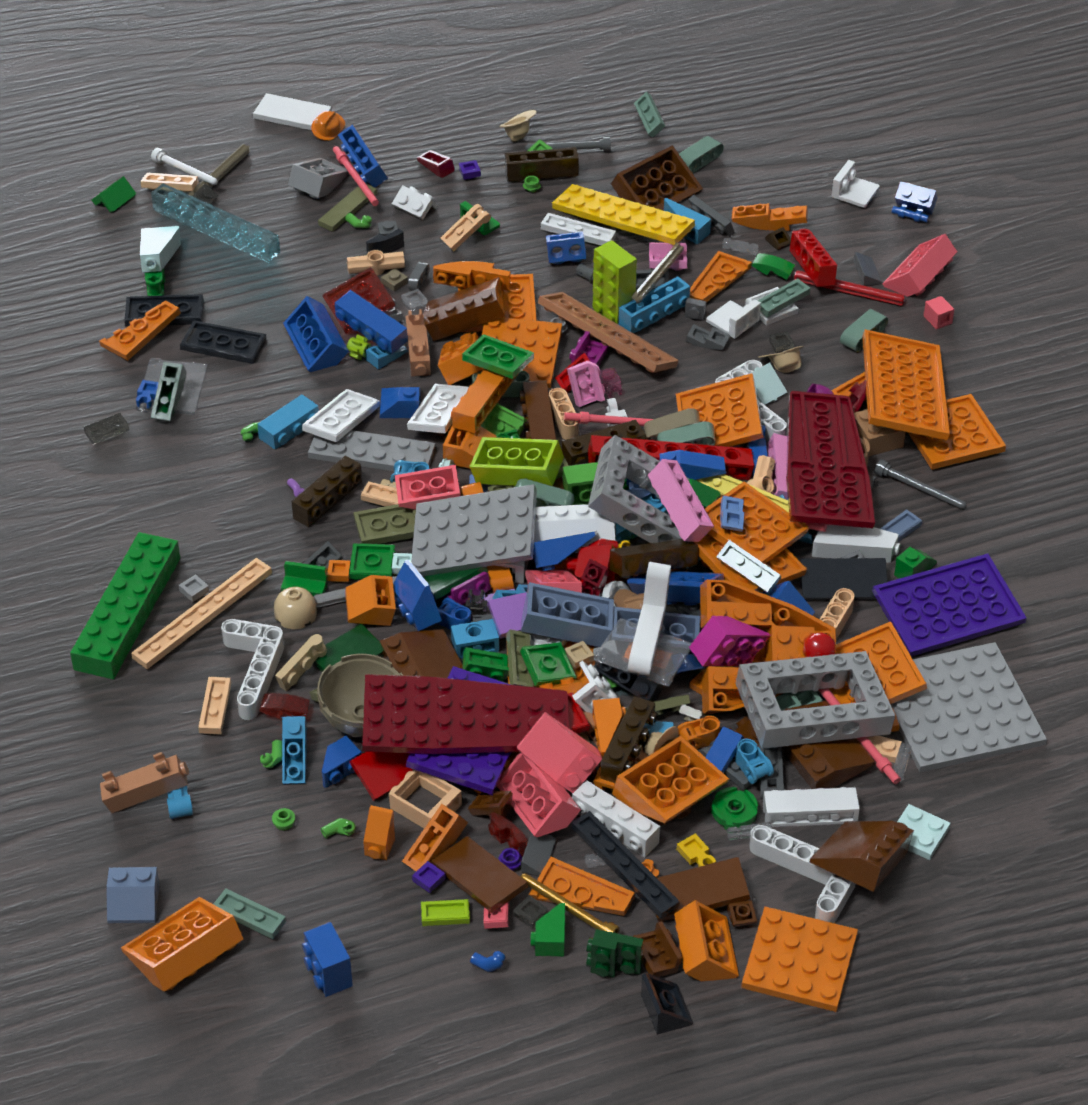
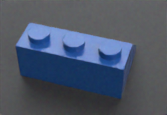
M409 559L404 561L393 583L395 607H399L402 616L406 617L410 626L414 625L420 631L442 620L429 584Z

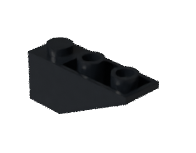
M603 649L594 665L598 672L639 698L651 702L657 700L666 681L653 673L647 676L627 672L628 660Z

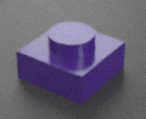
M476 160L459 163V170L463 180L481 177V170Z
M429 861L412 875V881L428 893H431L446 879L445 873Z

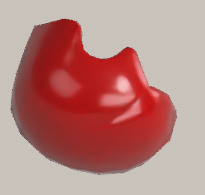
M811 633L803 641V655L805 658L836 654L834 640L825 633Z

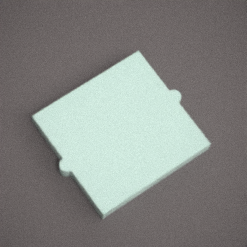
M770 363L761 368L757 367L751 372L755 379L757 398L764 405L771 401L775 402L778 397L787 393Z

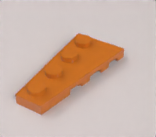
M553 857L549 858L537 881L583 909L625 916L635 898V892ZM531 889L529 899L554 903L534 889Z

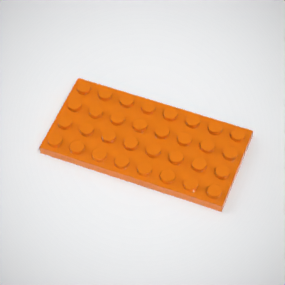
M865 329L863 333L865 380L867 381L868 423L876 427L882 426L895 431H906L915 435L948 440L950 432L940 345Z

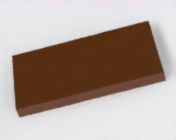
M468 836L431 860L434 866L445 873V877L491 913L528 888L527 881Z
M739 857L658 877L657 879L680 901V905L662 919L657 914L656 917L658 922L675 919L674 914L694 900L711 909L749 900L750 894Z

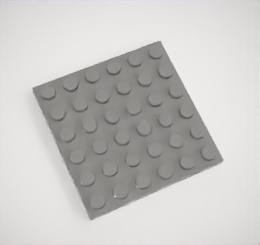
M996 642L913 659L927 684V689L890 704L899 722V731L919 773L1046 745L1047 741Z

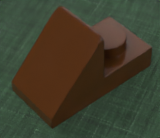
M511 790L494 792L493 795L479 793L468 807V810L472 816L488 814L494 824L499 827L510 812L513 793Z

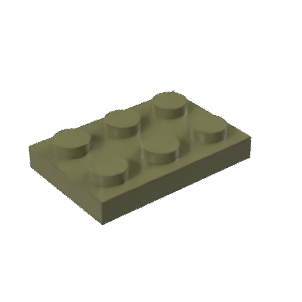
M399 504L353 512L361 544H382L414 537L416 509L399 507Z

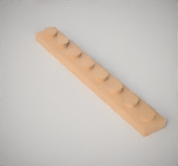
M255 558L131 653L132 659L144 668H150L271 575V567Z

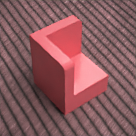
M942 296L925 302L924 317L935 329L952 324L954 308Z

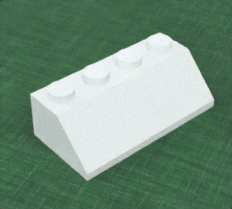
M588 505L536 507L534 542L597 531V536L583 547H587L590 543L600 538L616 541V523L589 508Z

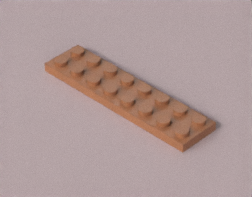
M564 292L539 296L538 303L544 306L545 310L554 312L560 319L571 322L575 328L589 331L590 337L601 340L602 344L613 347L617 353L631 358L632 362L645 366L647 371L656 373L677 367L678 359Z

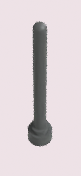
M603 137L600 141L546 143L552 149L576 147L577 149L600 148L604 152L611 151L610 137ZM527 144L525 150L528 151L534 144Z
M881 459L875 468V474L881 477H888L889 475L960 509L966 508V502L893 469L888 461Z

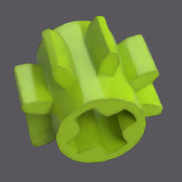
M358 334L356 338H350L347 344V348L350 351L349 356L359 360L362 359V356L366 357L365 350L371 347V344L367 343L368 339Z

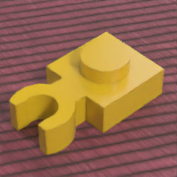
M696 833L677 843L676 850L690 865L696 862L698 867L704 866V864L716 863V859L709 855L708 846Z

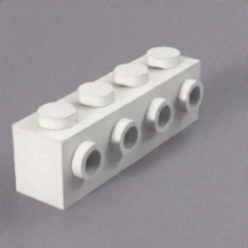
M586 780L572 794V799L581 809L577 815L581 817L590 811L621 843L641 856L646 857L659 844V825Z

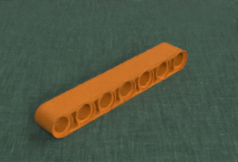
M480 482L460 486L461 496L484 493ZM487 566V573L493 593L496 590L514 589L509 567Z

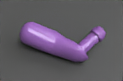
M290 478L287 481V485L293 489L295 497L304 491L294 479Z

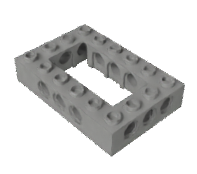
M614 435L601 448L588 507L650 543L682 539L677 527L668 514L623 489L624 480L628 478L640 485V488H645L660 499L648 477V474L660 461Z
M866 651L739 664L735 684L762 749L891 733L895 714ZM847 681L851 690L850 695L854 697L856 703L781 711L775 696L780 693L792 692L795 694L798 691L840 689L844 687Z

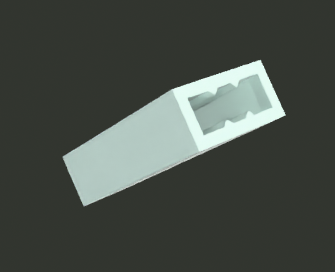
M179 226L145 228L141 230L140 259L142 272L162 271L181 245Z

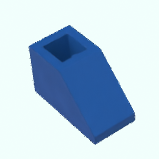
M347 736L327 746L322 768L323 786L325 788L338 783L349 774L355 773L349 762L360 756L362 752Z

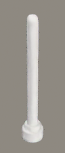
M160 148L154 149L151 154L152 161L158 164L167 163L188 174L198 176L199 179L212 185L218 183L216 178L169 157L166 151Z

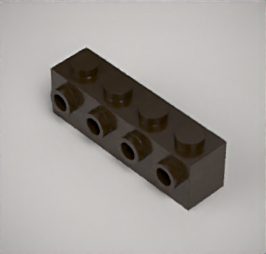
M577 148L505 153L507 182L525 180L528 176H536L538 179L578 176L579 157Z
M635 419L563 440L562 453L569 466L588 464V447L591 435L608 437L616 435L620 438L646 440V434Z
M346 455L291 501L293 519L308 528L362 482L361 464Z
M676 539L610 549V570L620 575L621 578L626 579L632 578L633 575L637 574L646 576L649 562L671 565V569L687 570L690 566L698 565V545L694 542Z
M634 696L601 760L600 779L615 783L618 775L633 766L635 758H638L643 742H646L651 726H654L658 713L655 712V702Z

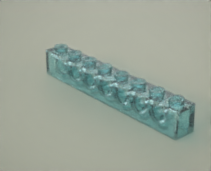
M164 183L151 192L154 211L266 262H270L280 253L279 235Z

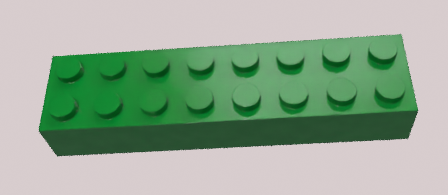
M138 532L70 652L73 670L115 679L180 560L178 540Z

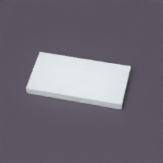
M266 93L253 112V118L311 130V125L315 118L321 112L332 111L331 106Z
M434 384L407 423L408 430L446 433L453 423L451 411L453 407L457 406L460 398L466 394L469 387Z
M346 389L302 424V431L337 442L380 407V400Z

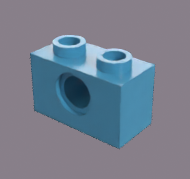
M493 619L451 626V641L459 659L463 658V651L466 647L499 652V636Z

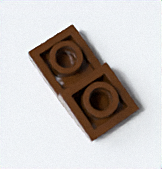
M752 900L726 905L733 927L757 923Z

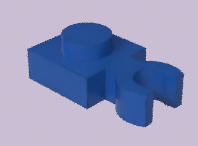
M142 380L137 391V407H140L142 403H146L147 408H151L159 382Z

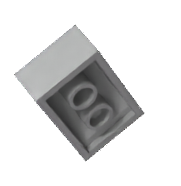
M317 158L293 164L288 185L294 187V190L298 192H306L310 197L319 199L320 197L327 196L349 175V172L344 167L323 158Z

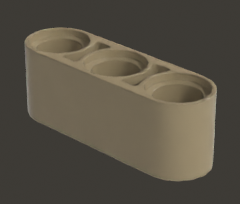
M690 408L646 422L644 424L646 440L657 441V436L660 432L699 423V412L696 409Z

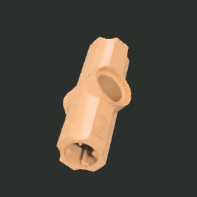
M373 250L366 256L347 257L348 274L369 272L371 275H381L384 270L404 268L403 252L383 254L379 250Z
M759 456L754 477L747 484L772 493L774 490L772 474L775 460L772 457Z

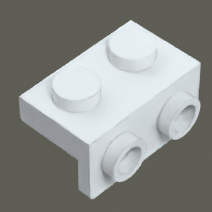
M403 185L392 202L394 207L421 220L424 219L431 207L434 209L437 207L433 201L434 198L429 194L424 193L422 195L416 188L411 186L407 188Z

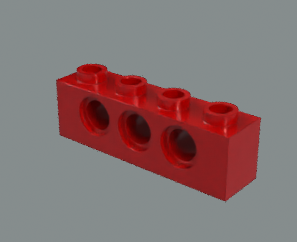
M808 229L792 231L790 252L817 287L835 285L837 264L817 238Z

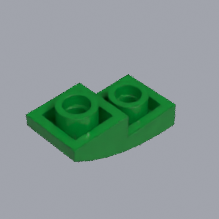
M758 253L751 266L766 275L771 270L776 275L787 280L795 265L777 256Z

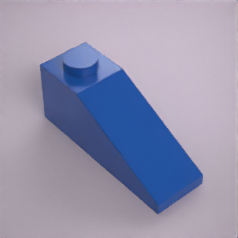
M684 450L659 454L660 461L662 459L677 460L685 476L689 479L696 480L726 474L725 460L721 456Z
M597 531L534 542L533 553L536 568L542 567V571L555 569L554 565L560 564L595 538Z

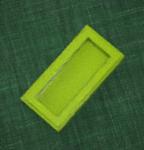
M469 899L421 902L422 926L470 924Z

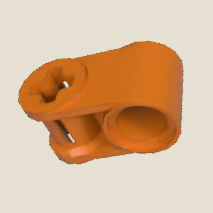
M706 716L694 721L684 722L677 727L678 736H682L696 750L710 746V743L720 733V721L715 716Z

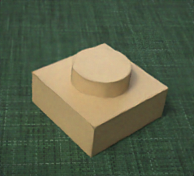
M584 641L564 648L570 663L575 669L581 667L579 663L582 660L586 664L594 661V654Z

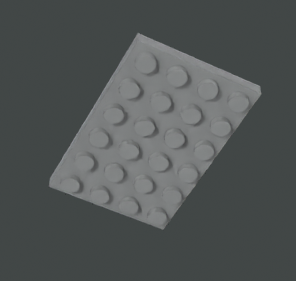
M533 484L417 503L411 559L413 566L422 576L532 560L537 498L536 486Z

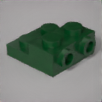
M599 929L595 930L594 937L588 939L586 952H589L586 966L591 967V973L602 977L614 978L616 970H619L626 974L640 975L643 958V939Z

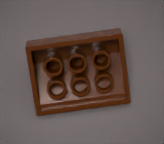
M673 145L621 171L611 182L612 187L620 198L663 211L665 198L679 203L703 190Z
M497 277L428 301L423 312L424 324L432 340L436 341L505 317L500 278Z
M443 629L400 632L380 641L384 658L392 663V667L399 674L402 672L403 676L448 678L453 666L463 669V665Z
M822 701V702H817V703H812V704H807V705L792 707V708H788V709H785V710H794V709H803V708H812V707H821V706H830V705H829V703H828L827 701ZM856 738L782 746L783 753L811 789L834 788L875 765V761Z
M895 821L844 822L810 858L809 863L874 892L907 854L914 830L908 828L903 823Z

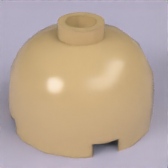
M301 587L284 589L279 593L274 602L276 621L281 622V626L284 628H304L306 623L310 621L312 623L317 616L315 598L308 590Z

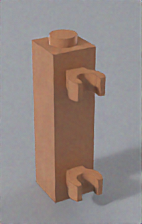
M419 309L418 315H412V311L409 310L406 316L411 376L431 375L427 329L424 324L423 311Z
M163 752L153 755L156 760L155 763L118 777H115L111 771L104 773L102 777L105 781L100 783L102 801L109 811L114 813L187 786L189 770L186 763L181 762L177 755L166 758Z

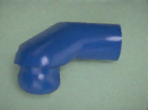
M495 951L493 956L487 958L475 952L471 957L470 963L487 972H492L503 966L506 957L500 951Z

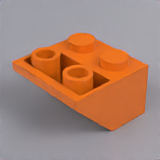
M370 575L346 587L348 623L391 625L396 610L393 579L391 576Z

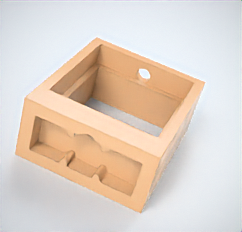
M414 769L409 771L400 784L394 786L389 793L390 808L422 828L426 827L441 804L454 812L462 805L460 789L439 777ZM419 786L441 798L429 813L406 801Z

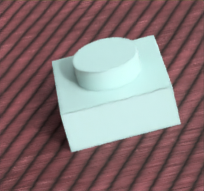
M394 553L392 574L399 573L404 561L409 559L411 562L412 554Z

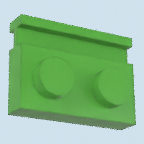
M496 404L481 427L496 436L500 433L518 429L520 436L524 428L523 425L528 419Z

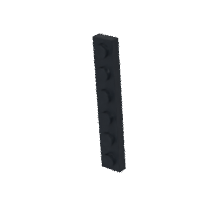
M590 811L572 822V829L661 919L679 907L680 901Z

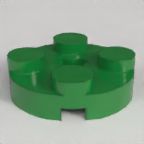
M737 787L724 788L715 795L712 802V815L727 831L744 828L756 821L758 802L755 796L748 790L743 792L737 790ZM734 805V807L740 808L739 810H732L731 806Z

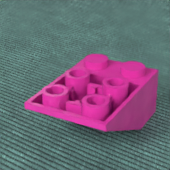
M712 616L689 648L702 666H739V664L752 663L755 655L765 646V642L771 635L728 616Z

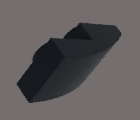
M398 228L387 236L379 233L366 241L367 254L373 250H379L383 254L391 253L404 247V232Z

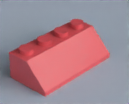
M946 234L919 244L882 284L884 287L909 297L914 294L918 296L926 290L925 286L931 284L935 280L934 277L944 270L943 267L953 261L952 257L957 253V250Z
M522 752L518 754L502 774L497 784L500 791L511 790L513 793L511 806L535 837L567 828L581 811L565 788L554 781Z

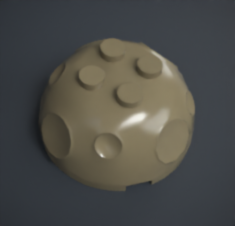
M371 654L347 655L341 657V661L333 666L329 664L322 672L317 688L319 707L322 714L335 730H339L352 737L363 736L365 674L403 676L402 672L399 674L392 667L390 661Z

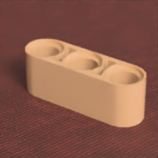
M562 388L550 390L549 398L552 417L561 437L565 440L577 437L579 435V421L564 420V412L576 413L567 392Z
M841 588L836 591L820 618L823 622L836 628V639L853 611L855 595L852 590L847 588Z

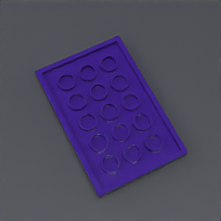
M988 553L873 586L872 589L888 621H891L911 657L1024 624L1027 619Z
M454 666L448 676L450 679L507 684ZM512 752L410 753L406 767L493 795Z

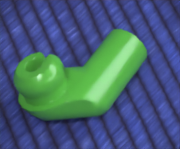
M259 422L249 424L241 430L244 441L252 440V434L258 433L257 424Z
M281 740L272 742L271 754L265 753L266 757L264 755L260 757V762L265 768H272L282 761Z
M339 818L320 829L325 838L335 833L348 836L355 832L356 825L352 821Z

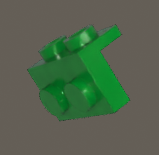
M466 647L463 651V669L498 681H505L509 675L508 655Z

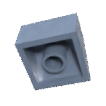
M157 867L109 868L107 880L108 923L156 922L160 885Z

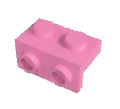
M649 243V268L655 269L674 245L669 243ZM680 243L684 250L669 267L672 270L687 269L686 243Z
M586 361L567 368L576 406L581 407L596 400L600 402L605 401V389L599 377L601 372L596 363Z

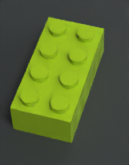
M610 240L594 249L592 306L596 312L619 325V307L632 301V296L636 292L637 259L613 240Z
M482 437L470 464V469L475 482H480L481 484L516 486L518 480L528 479L553 486L564 455L558 440Z

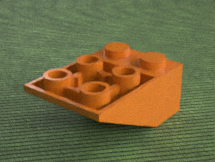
M470 332L460 337V340L456 342L449 341L443 345L438 367L448 385L484 369L462 360V353L478 340L476 332L473 334Z
M452 425L443 444V459L453 460L456 466L470 469V464L482 437L495 438L496 435L481 426L476 433L453 428Z

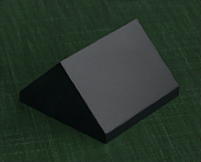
M645 972L642 975L641 996L656 1034L691 1026L693 1022L678 985Z

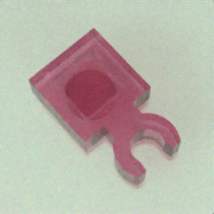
M615 368L600 370V381L604 389H607V396L612 398V392L614 391L621 396V380Z

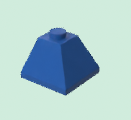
M382 388L380 418H411L420 406L421 388Z

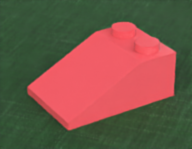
M456 465L395 475L399 507L416 509L417 503L461 496Z
M567 569L525 570L528 584L531 582L582 593V582Z
M544 712L517 746L518 750L571 793H574L584 783L602 760L599 749L546 712Z

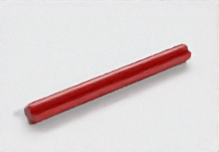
M796 271L794 280L799 279L805 284L816 286L806 272ZM835 279V285L820 286L899 306L903 305L905 296L902 294Z

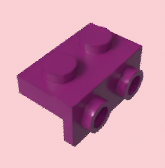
M586 331L583 337L578 339L576 348L570 352L569 359L571 364L583 353H586L590 361L599 366L608 352V346L590 340V332Z
M484 571L452 588L451 592L442 598H451L463 605L491 590L488 573Z

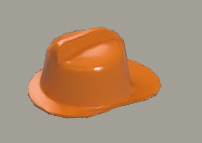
M323 111L313 121L311 131L321 140H333L344 129L345 120L334 111Z

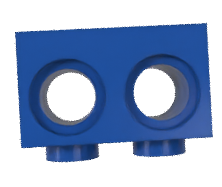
M583 231L546 236L549 263L558 265L564 263V261L580 262L582 259H586ZM574 245L580 246L577 251L571 250V247ZM556 247L562 249L559 253L552 252Z

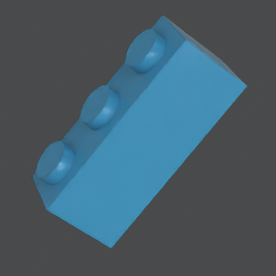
M300 395L257 424L259 439L276 450L303 432L302 424L319 411L318 405L304 395Z

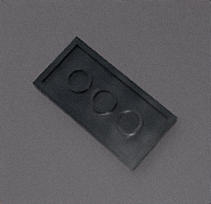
M203 294L127 296L124 318L125 327L130 326L129 322L134 319H142L145 317L146 312L164 301L179 307L181 312L168 325H191L194 320L202 322Z
M194 320L180 344V350L254 364L267 338L266 334Z
M886 558L800 560L807 568L805 575L801 576L802 597L806 601H831L836 591L841 588L852 590L855 595L854 600H877L872 592L873 586L887 582Z

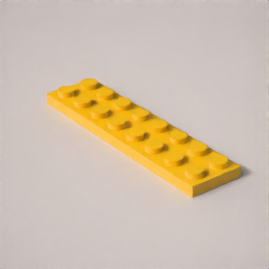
M574 184L552 202V208L672 245L678 243L695 227L694 219Z

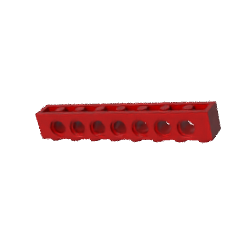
M591 435L588 447L589 463L598 462L601 448L612 437ZM621 438L659 461V454L676 450L724 457L725 475L735 479L750 480L754 467L752 449Z

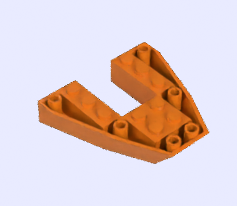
M706 580L700 585L701 628H704L712 616H728L769 633L771 636L765 642V662L805 658L803 655V641L811 633L822 632L830 635L836 644V628L792 604L728 580ZM708 666L702 671L703 713L713 714L745 707L735 684L739 667Z

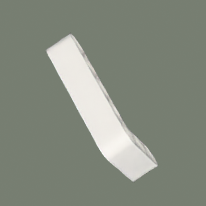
M749 360L718 377L715 383L750 374L755 368H761L762 364L757 360ZM758 400L761 424L765 426V439L769 442L773 433L786 436L787 423Z
M649 562L643 606L629 657L627 672L650 676L666 610L671 565Z
M229 619L224 621L221 626L224 645L229 648L255 652L237 696L239 716L244 720H252L259 714L283 653V632L277 626Z
M764 825L753 827L750 834V851L761 858L825 884L826 886L817 900L815 919L835 923L853 892L856 883L809 863L810 858L819 848Z

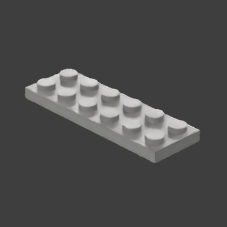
M351 430L337 442L315 435L308 451V458L337 463L346 455L359 462L362 467L394 471V463L399 460L425 462L430 466L436 445L433 442Z

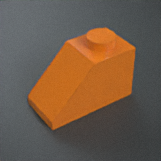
M371 805L363 841L364 855L374 859L387 860L395 841L394 813L391 809Z

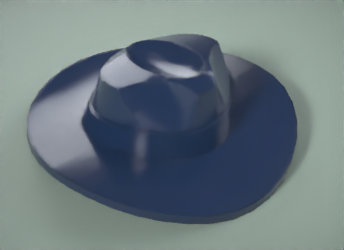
M694 654L673 656L671 660L674 672L667 675L664 681H668L683 672L705 669L708 666H702Z

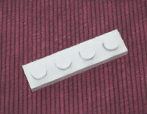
M547 213L541 222V229L552 233L565 234L583 231L585 242L600 246L610 240L614 241L616 238V231L551 213Z

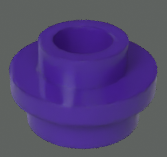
M507 848L499 855V861L511 870H516L521 866L522 856L516 849Z

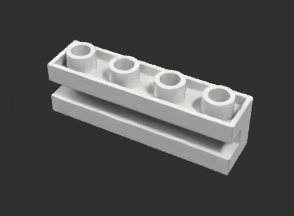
M856 787L764 791L763 812L765 813V826L843 824L848 821H858L859 804Z

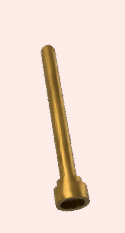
M526 873L520 876L527 881L529 887L557 905L565 903V910L593 928L613 933L619 932L620 927L613 922L600 921Z

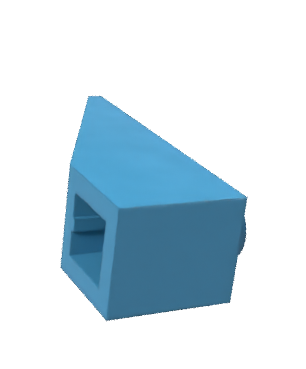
M668 198L664 199V211L695 220V227L683 238L698 245L710 234V218Z
M305 716L282 717V784H305L307 720Z

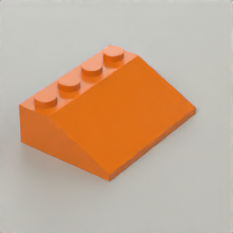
M679 736L618 775L612 794L619 801L638 813L667 823L727 783L729 778L682 736Z
M198 897L122 946L121 950L154 986L165 992L174 988L184 978L194 975L205 964L215 961L225 951L233 949L237 943L243 940V936L232 914Z

